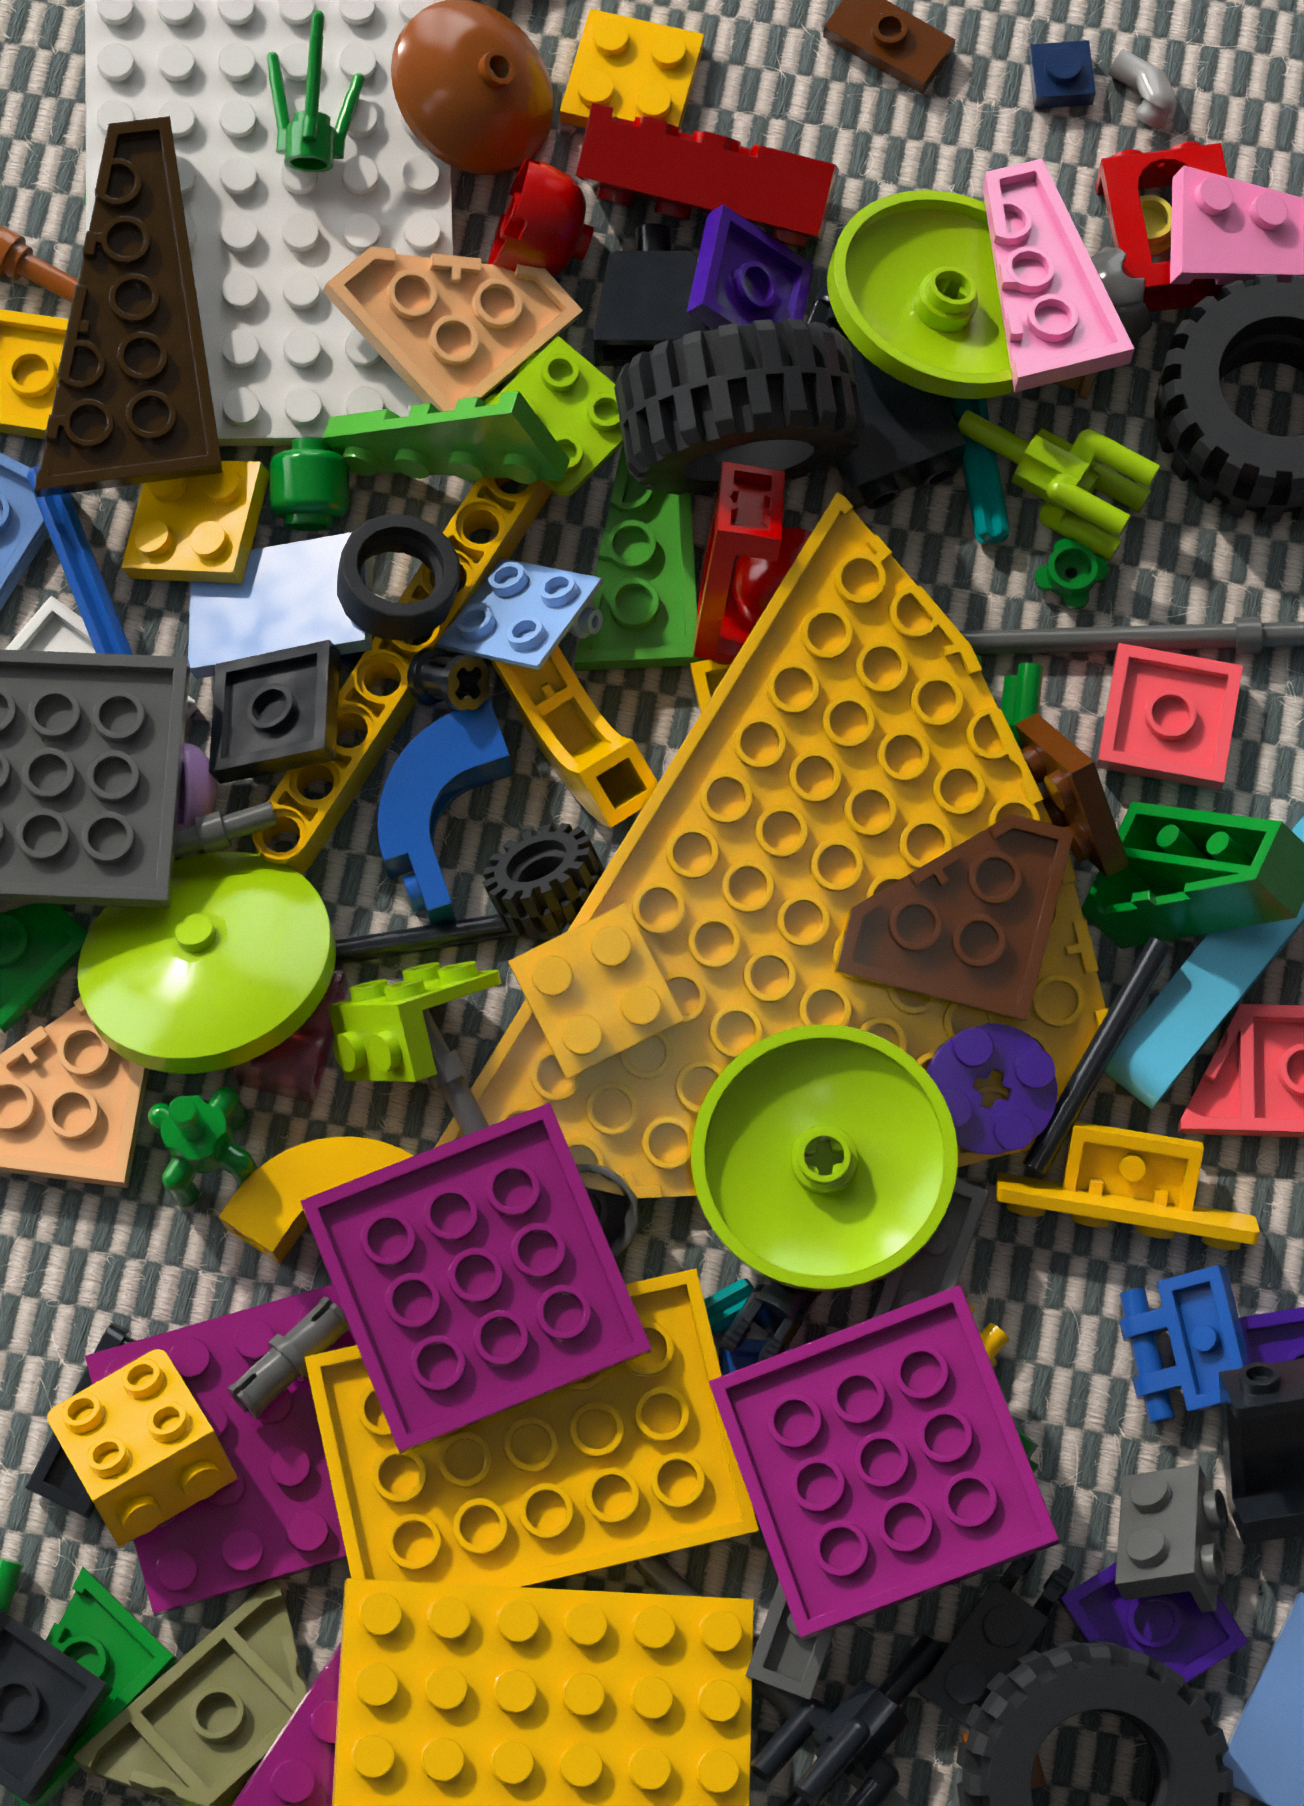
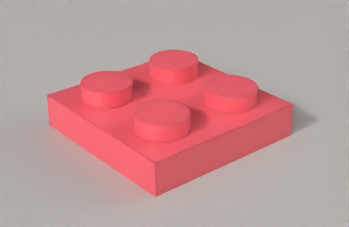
M1119 643L1115 654L1096 768L1221 790L1225 780L1243 665Z

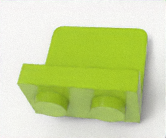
M559 336L540 353L536 352L521 365L515 378L499 394L494 393L484 401L486 403L485 406L495 405L499 403L502 393L519 391L570 459L563 481L541 480L556 494L563 497L574 494L624 444L614 389L616 384Z
M476 961L456 963L443 968L440 967L439 962H433L403 970L404 981L388 985L387 979H380L350 987V999L327 1006L335 1036L333 1052L337 1063L343 1070L345 1081L417 1082L437 1075L422 1010L501 984L499 970H477Z

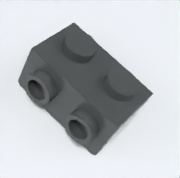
M1199 1464L1122 1476L1115 1585L1124 1601L1190 1591L1201 1613L1216 1611L1217 1585H1222L1226 1581V1566L1222 1550L1219 1546L1220 1530H1226L1228 1527V1511L1221 1490H1212Z

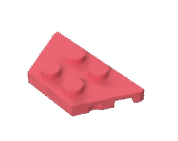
M1240 1004L1178 1123V1134L1304 1138V1005Z

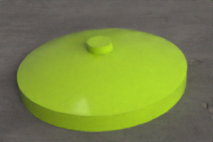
M917 190L883 197L870 203L854 215L844 227L837 241L827 275L828 294L834 315L853 345L869 361L885 373L903 383L929 393L960 399H982L1014 392L985 202L957 193Z
M226 851L214 852L208 855L206 853L174 861L170 908L106 906L89 930L81 949L78 962V988L82 1003L95 1030L102 1040L123 1058L145 1068L167 1073L196 1074L213 1072L248 1062L263 1055L290 1037L306 1022L323 999L329 987L336 961V941L330 918L319 893L305 877L290 866L267 862L258 854Z
M809 1025L784 1030L764 1038L738 1055L722 1071L708 1091L697 1116L691 1146V1166L697 1197L708 1223L722 1244L739 1261L763 1277L785 1286L808 1291L834 1292L865 1286L889 1276L911 1261L927 1245L942 1223L952 1199L958 1167V1146L952 1116L942 1093L926 1070L912 1056L890 1041L868 1031L840 1025Z

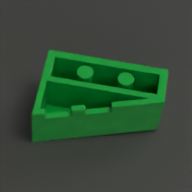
M1132 801L1118 830L1130 866L1108 878L1099 871L1081 910L1083 916L1120 949L1146 945L1149 937H1154L1163 942L1296 918L1304 902V842L1282 821Z

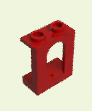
M1190 141L1177 144L1169 150L1143 153L1140 150L1128 149L1117 152L1111 157L1101 158L1095 185L1096 195L1104 194L1114 248L1121 249L1126 253V261L1122 265L1123 273L1130 278H1144L1146 281L1143 302L1150 312L1194 307L1206 296H1214L1218 300L1221 287L1225 286L1216 285L1215 279H1194L1190 284H1170V261L1152 262L1138 191L1139 189L1172 185L1173 176L1184 165L1228 177L1221 143L1202 145L1199 142Z
M722 461L699 583L693 657L710 659L718 664L731 665L753 630L741 619L732 593L730 581L735 555L777 561L782 540L785 471Z

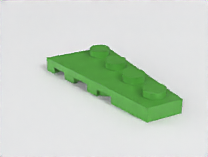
M519 391L502 393L499 403L495 405L485 406L486 403L478 396L458 399L455 410L444 412L439 411L431 403L413 405L407 417H400L388 409L334 416L329 418L323 435V440L334 452L343 456L349 465V471L362 476H372L376 472L402 473L418 479L426 478L429 475H449L468 481H479L483 477L510 478L519 483L532 484L537 480L563 481L570 461L569 457Z
M624 444L620 452L610 498L609 513L605 531L602 534L595 576L601 577L604 583L595 593L592 601L595 609L601 611L603 623L598 633L581 638L578 643L574 661L575 671L690 666V663L699 661V657H693L697 602L691 493L685 492L681 495L667 494L665 490L655 492L648 490L646 486H641L628 471Z

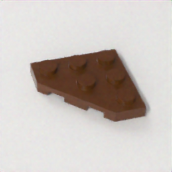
M1010 814L867 898L849 911L834 972L1019 1021H1027L1075 830Z

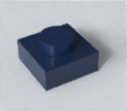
M1089 40L1030 44L1028 61L1034 109L1093 105L1096 92Z

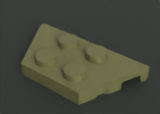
M274 1579L264 1584L79 1749L72 1757L81 1769L86 1773L182 1806H224L242 1790L308 1692L286 1601L280 1585Z

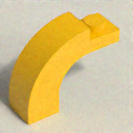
M558 645L540 670L490 660L517 705L518 709L515 711L531 737L566 787L589 814L601 824L612 828L645 806L658 781L634 740L618 734L598 711Z
M352 1136L330 1137L302 1143L271 1158L253 1172L232 1196L219 1215V1219L229 1232L278 1264H281L308 1225L301 1206V1200L414 1155L386 1142Z

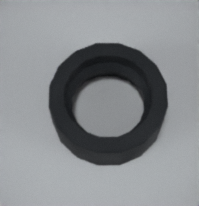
M387 514L367 520L350 534L341 552L337 572V597L345 615L362 631L383 640L409 641L430 634L446 620L454 603L460 581L459 558L451 540L429 522L411 515ZM385 552L405 553L419 559L432 571L435 577V587L431 595L426 599L410 604L393 603L376 596L363 584L361 568L364 562L371 556Z

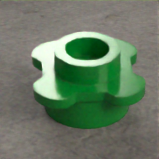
M1061 539L1055 543L1053 553L1047 565L1036 569L1034 581L1040 590H1051L1064 599V603L1068 608L1077 610L1084 608L1088 604L1089 592L1093 586L1106 579L1108 565L1103 558L1096 557L1092 550L1085 545L1079 544L1072 539ZM1072 569L1076 571L1077 576L1071 579L1066 576L1065 572Z

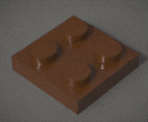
M1038 713L1015 724L1023 747L1021 752L1044 799L1042 802L1052 824L1075 830L1070 850L1076 859L1080 862L1088 860L1107 878L1130 866L1094 761Z

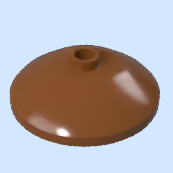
M445 0L424 8L404 26L398 36L392 54L391 78L393 91L405 122L417 139L432 154L450 166L468 173L498 175L518 168L526 158H532L540 150L548 137L553 121V89L549 73L540 53L518 25L501 12L482 3L471 0Z

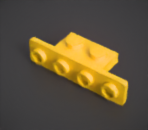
M1076 1121L1071 1129L1062 1183L1008 1173H997L995 1184L996 1200L1007 1203L1006 1208L1009 1211L1020 1215L1039 1217L1044 1216L1046 1210L1072 1214L1071 1219L1074 1222L1090 1227H1109L1111 1221L1137 1225L1136 1230L1139 1233L1161 1239L1174 1238L1176 1232L1202 1236L1201 1241L1204 1244L1225 1250L1240 1249L1241 1243L1257 1245L1260 1235L1257 1219L1253 1215L1194 1205L1204 1152L1203 1143L1198 1141Z

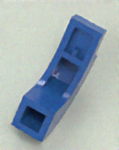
M490 699L485 700L475 710L466 709L450 712L423 729L410 741L395 761L385 781L380 797L378 837L388 878L391 879L413 871L412 874L402 876L413 912L426 909L430 924L456 921L452 901L434 851L435 831L442 814L463 793L513 776L510 755Z

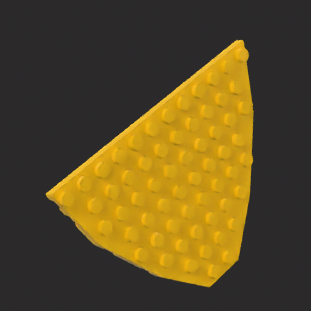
M837 492L568 929L569 931L626 902L684 1021L566 1079L525 999L470 1089L489 1126L550 1102L575 1164H595L613 1170L626 1180L636 1198L697 1196L691 1166V1146L697 1116L708 1091L722 1071L738 1055L764 1038L781 1031L809 1025H840L868 1031L900 1047L927 1071L928 1065L937 1049L960 1031L988 1023L1009 1025L1033 1037L1053 1059L1058 1085V1101L1109 1010L1105 1006L1097 974L1099 969L1087 921L1083 918L1070 854L1068 855L1027 1021H1019L834 972L849 911L852 907L1010 814L1052 824L1042 802L1044 799L1002 710L995 703L981 673L982 667L971 644L921 585H916L891 555L892 551L877 534L874 535L854 512L853 505L840 493ZM994 1070L991 1071L987 1079L976 1078L973 1089L982 1093L981 1105L986 1108H991L996 1099L1006 1100L1008 1095V1088L1001 1084L1002 1075ZM455 1117L452 1118L435 1147L465 1136ZM1037 1137L1022 1149L997 1155L977 1154L958 1147V1167L1030 1150ZM579 1173L586 1188L624 1196L620 1187L601 1173Z

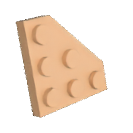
M373 246L329 280L323 289V293L423 403H431L442 412L455 410L458 399L478 396L483 400L516 372L531 355L542 350L574 323L583 311L545 268L517 264L516 271L514 272L497 265L481 263V258L432 253L429 258L396 254V249Z
M81 997L73 1002L75 1006L44 1028L40 1025L0 1054V1172L128 1188L149 1069L123 1058L102 1040L88 1016Z

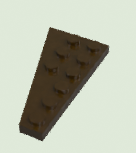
M170 116L108 124L95 188V202L89 231L86 232L82 252L83 261L79 281L75 286L62 349L51 415L49 414L45 433L46 443L41 467L38 469L34 487L36 498L223 473Z

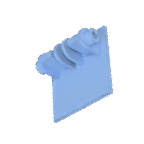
M501 558L437 642V646L448 651L540 670L567 632L572 633L573 636L578 638H586L590 634L599 632L603 623V615L600 610L595 609L592 598L604 583L601 577Z

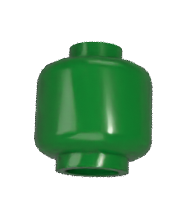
M298 438L292 440L290 450L277 453L271 459L269 483L270 511L284 519V527L297 531H326L332 529L333 521L342 518L347 513L349 507V465L342 455L329 451V445L323 439Z

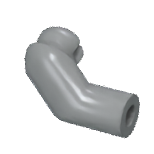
M1122 49L1115 58L1108 75L1138 91L1141 97L1144 98L1142 104L1136 110L1137 119L1155 129L1164 127L1169 113H1175L1178 102L1168 76L1158 67Z

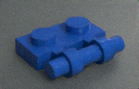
M1216 1265L1157 1281L1162 1308L1150 1311L1145 1288L1132 1289L1119 1294L1125 1318L1119 1321L1123 1341L1131 1342L1138 1376L1132 1379L1137 1399H1144L1150 1424L1175 1419L1170 1393L1180 1389L1183 1391L1187 1412L1198 1413L1221 1407L1219 1372L1240 1369L1250 1364L1228 1270L1225 1266ZM1168 1331L1176 1366L1164 1369L1156 1336Z

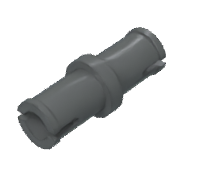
M324 1296L319 1301V1304L284 1337L276 1334L267 1343L269 1351L241 1378L227 1388L229 1395L245 1413L248 1412L251 1418L257 1420L261 1413L296 1379L304 1382L309 1377L305 1357L326 1352L341 1336L350 1331L342 1309L337 1304H332L331 1300Z

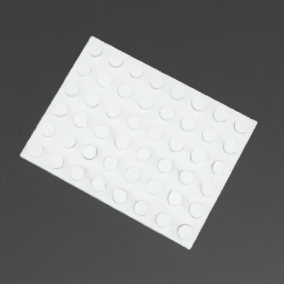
M85 0L86 232L89 231L95 202V188L108 124L170 116L219 446H291L292 440L298 438L323 439L330 417L388 409L400 417H407L413 405L424 404L323 293V289L329 280L371 246L396 249V254L429 258L432 253L453 255L451 166L432 154L410 130L399 110L391 78L392 54L395 43L404 26L424 8L445 0ZM319 10L324 14V39L318 112L325 113L331 118L330 126L335 128L353 76L356 73H362L365 81L345 138L344 158L334 159L333 167L328 171L304 172L287 166L284 163L285 155L276 152L278 131L269 81L267 55L270 52H276L279 56L291 123L294 121V114L296 112L305 111L312 14Z

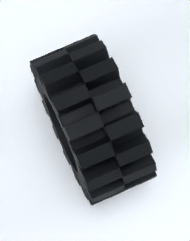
M561 823L556 831L552 824L541 826L540 834L534 835L531 829L521 833L523 841L516 844L514 841L509 840L503 845L506 853H494L489 859L492 867H485L484 887L504 927L507 930L511 929L512 933L516 936L521 937L527 932L529 938H539L543 929H547L549 935L560 933V924L568 922L571 926L605 871L589 836L585 834L582 828L577 826L573 830L570 824Z

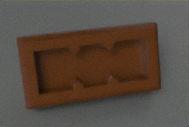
M842 0L824 25L823 37L921 94L926 91L954 51L956 40L887 0Z

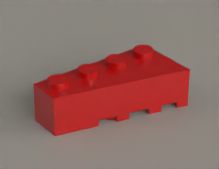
M592 102L575 176L589 186L598 188L596 199L625 207H631L633 197L656 202L654 213L689 221L691 211L708 214L724 204L755 226L772 229L771 236L782 244L806 248L808 238L818 241L823 240L839 173L836 164L762 145L753 144L752 149L740 146L741 142L707 131H694L693 135L682 133L681 127L667 123L668 121L644 115L642 117H635L634 121L618 118L613 114V107Z

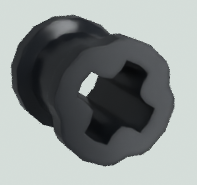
M427 647L420 650L409 664L407 673L408 687L412 695L419 701L436 704L445 700L453 709L461 711L466 709L475 710L484 703L489 694L490 670L486 662L478 656L458 655L453 658L445 649ZM429 664L439 665V666H443V667H442V668H440V667H435V666H431V665H429ZM456 690L467 692L469 694L456 692Z

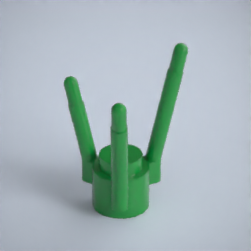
M319 10L312 14L305 111L296 112L294 114V121L291 123L279 56L276 52H270L267 55L269 81L278 131L276 152L285 155L284 163L287 166L304 172L328 171L332 169L334 159L344 158L345 138L365 81L362 73H356L353 76L335 128L330 126L331 118L325 113L318 112L324 39V14Z

